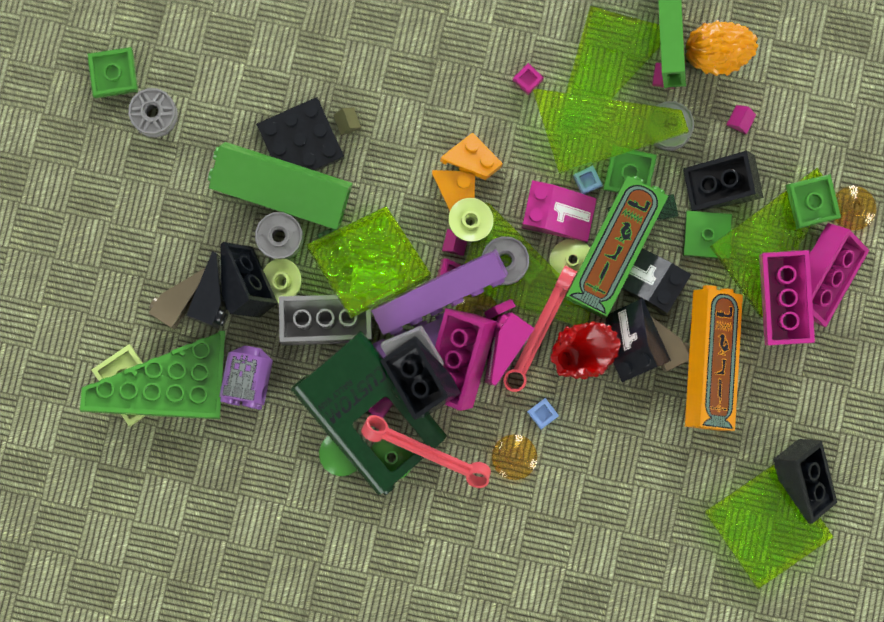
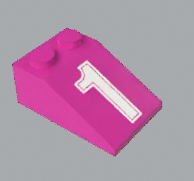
M532 180L522 229L588 242L597 198L553 184Z
M504 313L503 315H498L495 319L497 324L488 353L484 381L488 385L496 386L535 329L514 313Z

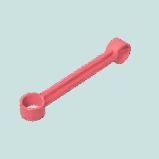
M566 265L564 266L514 369L509 370L504 376L503 382L509 391L518 392L526 386V373L578 271ZM517 372L522 374L524 382L521 387L513 389L509 386L507 378L510 373Z
M376 415L369 416L362 426L361 432L369 441L379 442L382 439L458 472L466 476L467 483L472 487L483 488L489 483L491 469L485 463L474 462L468 464L388 428L386 421ZM370 426L377 428L379 431H375ZM473 473L482 474L484 477L475 476Z

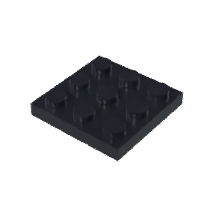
M318 97L256 124L271 157L314 171L345 158Z

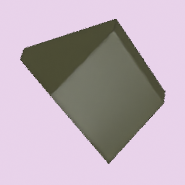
M354 107L342 108L333 115L341 136L362 128Z

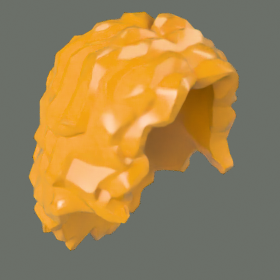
M718 20L712 24L703 23L702 26L690 32L686 42V58L694 68L701 69L705 74L711 73L715 76L725 74L728 76L733 71H739L741 66L747 64L752 59V56L756 55L758 48L756 41L758 38L746 26H741L738 23L719 22Z

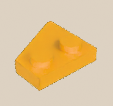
M473 132L440 159V162L445 165L449 163L460 167V171L472 173L483 180L488 179L503 164Z
M432 170V176L439 187L449 212L458 201L465 198H475L474 174L463 171Z

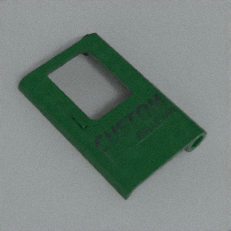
M359 331L353 339L315 371L299 380L291 388V391L378 495L382 493L387 495L395 488L393 484L424 457L414 453L397 469L391 472L357 433L353 423L383 397H387L421 437L424 444L436 448L445 440L447 435L431 415L417 420L413 419L380 361L383 359L382 355L364 333Z

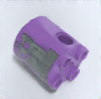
M242 346L228 352L219 395L221 397L220 402L240 406V402H243L242 406L261 410L265 404L273 360L262 349L251 346Z

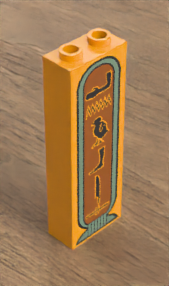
M704 285L703 289L693 290L685 427L716 431H735L743 295L734 293L733 289L722 288L717 290V286Z

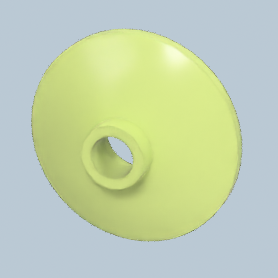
M465 198L453 205L449 213L448 222L451 231L459 239L467 242H476L484 239L490 233L493 227V214L483 201L475 198ZM471 219L474 224L471 226L467 225L466 220Z
M566 239L559 242L550 254L549 262L553 274L559 278L565 265L579 271L590 247L583 241ZM570 256L576 257L577 262L571 264L568 261V258Z
M275 259L265 266L263 271L278 304L279 297L296 296L301 287V273L295 263L288 259ZM284 278H286V284H285V285H283V279H284Z

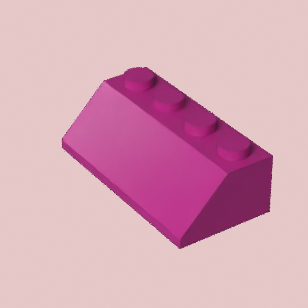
M827 223L813 250L810 252L814 322L824 327H827L869 252V249L850 229Z
M809 250L759 254L764 344L815 343Z
M445 309L435 348L444 362L443 367L450 373L461 392L460 395L445 405L459 411L473 408L496 328V321L478 314Z

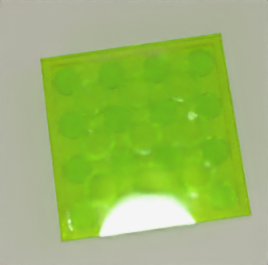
M387 206L307 244L308 251L350 318L431 279L430 271Z
M774 464L704 511L756 589L761 588L834 537L821 518L817 519L813 524H809L778 480Z

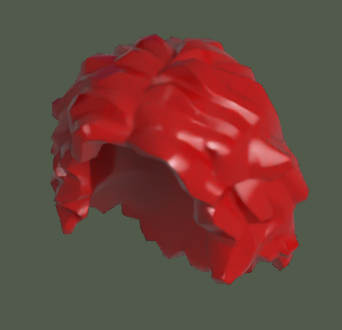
M592 321L590 323L574 324L571 328L566 326L563 332L558 333L556 343L552 347L553 352L551 353L550 360L556 365L559 376L573 377L575 379L581 378L584 380L588 377L597 378L599 374L603 375L608 366L612 365L614 359L618 357L621 340L617 338V332L612 331L611 326H606L604 323Z

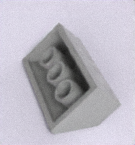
M371 294L279 297L280 343L282 345L343 344L353 339L359 331H362L368 340L373 343Z

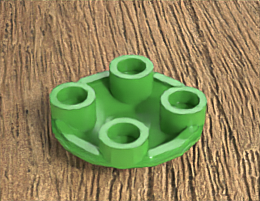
M328 435L321 443L319 450L320 462L324 469L336 476H347L356 472L357 469Z

